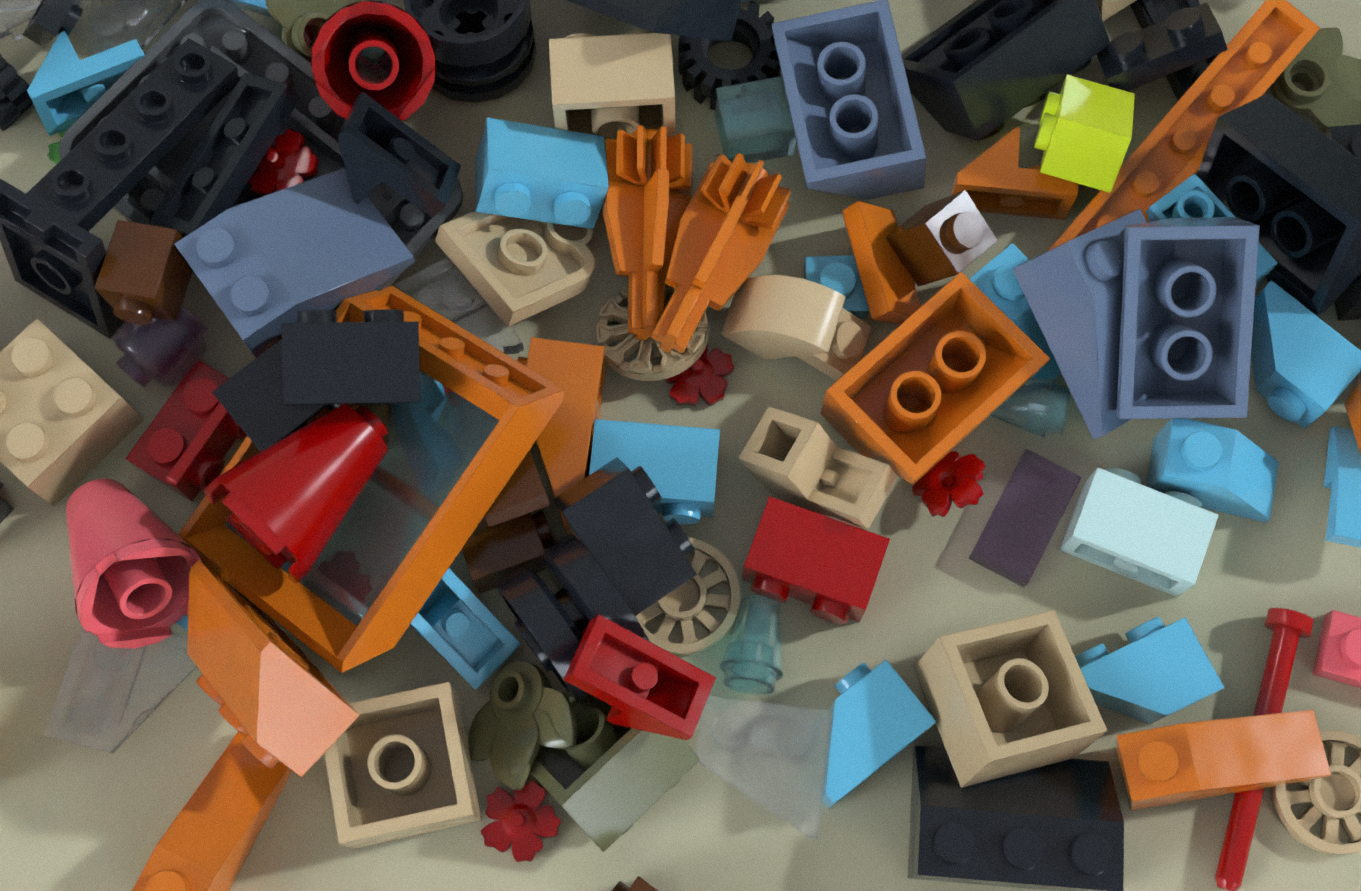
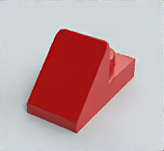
M598 614L590 620L563 680L611 705L606 720L615 725L689 740L694 734L716 677Z

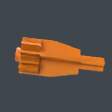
M639 125L637 130L631 135L621 129L617 131V140L608 138L605 140L609 189L603 202V216L616 275L628 277V333L634 334V339L647 340L651 337L665 309L664 282L676 230L692 198L693 146L692 143L685 144V135L682 133L667 138V127L661 126L657 130L644 128V125Z
M737 153L735 159L731 162L724 154H721L716 162H711L676 230L664 282L675 288L651 334V338L661 343L659 348L663 351L670 353L674 349L683 354L707 307L709 306L720 311L762 262L791 204L787 202L791 195V190L778 187L782 176L780 173L769 175L762 168L765 162L759 160L757 165L746 163L743 154Z

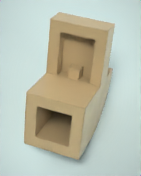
M764 275L748 278L734 294L721 335L763 360L798 357L835 381H838L862 359L872 326L842 308L846 296L829 287L792 276Z
M768 406L738 457L742 464L763 486L785 502L827 517L837 518L866 530L869 529L898 477L889 464L837 447L818 422Z

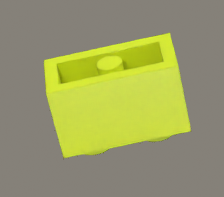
M1066 74L1060 94L1048 92L1038 126L1040 128L1034 148L1044 151L1040 173L1111 193L1132 139L1135 94Z

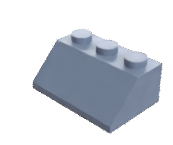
M878 0L771 23L807 188L863 200L924 188L927 157L888 0Z
M1235 217L1169 218L1125 226L1117 418L1247 417L1260 225Z

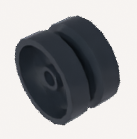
M570 533L544 551V566L558 588V592L553 594L535 571L523 566L496 584V588L517 619L514 625L547 672L553 671L577 703L589 693L563 679L590 620L599 614L648 641L649 639L605 571L581 541Z

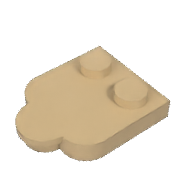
M473 211L440 225L435 240L438 246L507 327L582 293L588 286L595 268V258L593 255L595 236L593 229Z

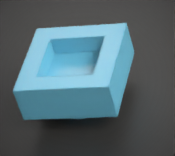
M854 255L805 257L804 279L829 287L846 296L842 308L859 319H867L869 307Z

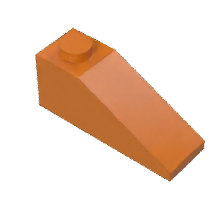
M531 337L528 357L519 356L517 361L565 390L562 404L536 440L554 498H556L589 476L595 419L600 417L607 372L605 346ZM559 510L566 534L572 533L577 537Z
M1314 710L1181 723L1120 734L1116 737V751L1130 811L1331 776Z
M238 731L157 843L132 891H230L292 770L281 761L272 769L264 765L243 745L241 741L245 736Z

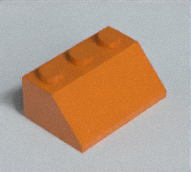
M960 272L826 390L820 414L860 455L889 464L898 477L914 485L1045 366L1050 357L976 285Z
M198 560L190 568L187 654L203 673L196 680V683L207 695L221 705L218 712L231 726L245 736L241 742L259 761L271 769L281 761L302 778L360 715L284 630L202 561Z

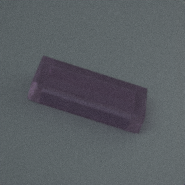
M1025 449L968 559L1024 588L1032 577L1082 477Z

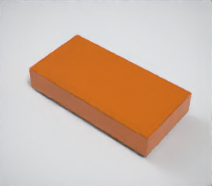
M857 201L842 211L871 318L877 321L901 325L921 307V303L913 278L886 239L888 235L898 228L894 210Z

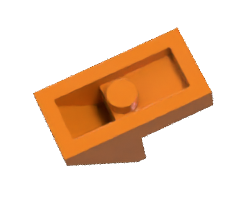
M1017 126L958 172L950 193L951 196L966 190L979 212L1065 220L1078 196V183L1040 173L1041 165L1031 166L1028 169L1018 168L1020 127Z

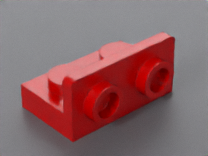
M197 359L125 459L134 467L193 502L200 490L203 491L213 479L221 474L224 466L223 458L236 439L240 440L247 436L212 393L230 378Z

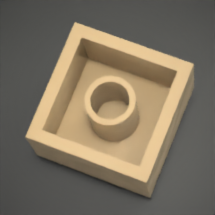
M636 29L627 32L625 35L594 36L589 33H574L565 38L549 39L552 108L556 129L604 136L605 140L607 138L617 140V131L621 129L631 135L637 130L639 125H644V128L657 130L661 126L667 127V138L676 135L675 87L670 34Z
M36 318L0 352V462L27 488L55 506L144 419L111 386Z
M1055 610L940 636L913 667L932 716L937 721L936 726L961 788L1075 758L1107 732V728Z
M450 682L349 703L360 716L324 753L338 844L356 849L482 821L460 696Z

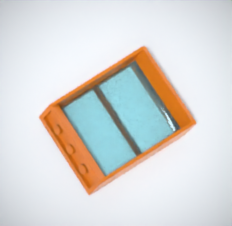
M392 285L381 291L374 290L344 299L336 310L337 322H364L365 310L380 309L403 310L404 322H419L420 402L348 405L353 410L363 405L381 420L388 430V434L382 438L388 447V452L308 574L298 583H294L288 579V568L291 566L289 562L283 564L278 570L273 567L225 519L232 512L221 502L224 497L213 505L205 495L178 534L198 552L207 567L341 673L395 647L562 404L565 393L563 388ZM325 407L307 421L306 424H310L330 411ZM248 436L221 474L260 452Z

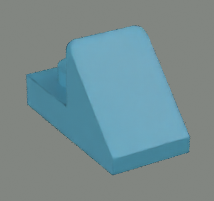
M63 31L58 35L27 89L48 136L69 129L137 60L145 57L136 39L79 60L66 32Z
M448 568L410 624L475 690L521 645L450 568Z

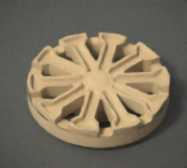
M665 284V303L667 297H671L675 288ZM628 285L620 289L619 294L614 298L610 297L602 306L598 323L595 325L598 346H605L606 363L614 371L627 378L639 381H658L678 375L691 367L700 358L708 344L710 324L707 311H705L697 327L698 331L692 336L686 348L687 351L681 355L673 350L670 353L663 351L659 348L661 343L651 337L647 340L634 339V334L628 333V309L624 308L628 305ZM612 321L621 323L619 325L610 326ZM622 341L616 347H609L612 342ZM635 351L638 352L637 358L631 361V363L625 361ZM661 356V364L652 366V357Z
M691 537L688 538L695 549L691 566L697 575L635 616L649 641L674 655L689 656L717 644L732 628L740 606L741 592L739 579L731 562L713 545ZM713 559L718 565V569L701 578L699 575L705 562ZM721 583L728 584L730 592L727 595L707 593L708 590ZM704 607L724 609L727 612L724 621H717ZM665 614L656 633L652 634L645 628L646 623ZM693 617L709 631L707 637L701 640L695 637ZM677 620H680L682 643H672L669 641L670 634Z
M1320 731L1322 742L1328 747L1327 761L1331 776L1297 782L1307 787V790L1289 792L1286 790V784L1272 786L1271 799L1276 814L1279 815L1283 822L1282 825L1295 840L1316 852L1333 855L1361 852V824L1355 814L1361 816V737L1344 731ZM1349 746L1355 750V758L1348 766H1344L1345 748ZM1311 803L1305 812L1296 819L1290 808L1291 805ZM1322 816L1321 838L1319 839L1310 833V828ZM1339 821L1349 837L1346 844H1342L1338 840Z

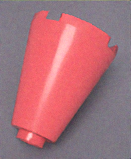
M106 478L92 480L81 485L71 494L66 504L75 610L80 624L87 633L89 631L96 635L101 644L110 648L135 649L163 641L173 635L169 627L179 621L185 614L188 616L190 568L198 560L203 562V559L194 548L122 483Z

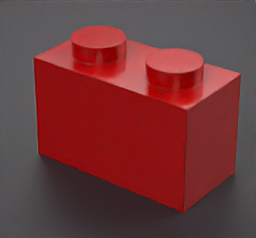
M769 496L743 567L742 580L752 583L750 590L765 599L786 603L787 598L791 597L812 605L810 612L826 621L845 625L849 618L860 622L869 603L890 539Z

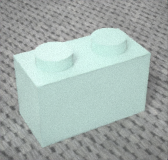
M1097 467L1083 484L1059 550L1178 597L1195 585L1219 515L1201 508L1202 503L1188 494L1177 491H1168L1164 494L1142 485L1141 478L1132 472L1119 468L1103 470Z

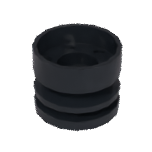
M404 0L405 11L410 13L423 26L434 48L436 73L432 88L448 98L472 103L499 99L518 88L532 71L537 51L531 20L530 0Z

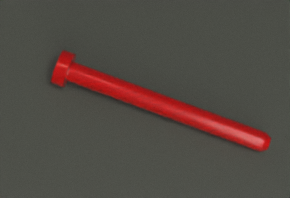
M1284 608L1268 609L1264 626L1272 630L1273 634L1253 716L1282 713L1299 638L1311 636L1314 619L1310 616ZM1264 788L1234 794L1215 874V881L1220 889L1237 891L1242 886Z

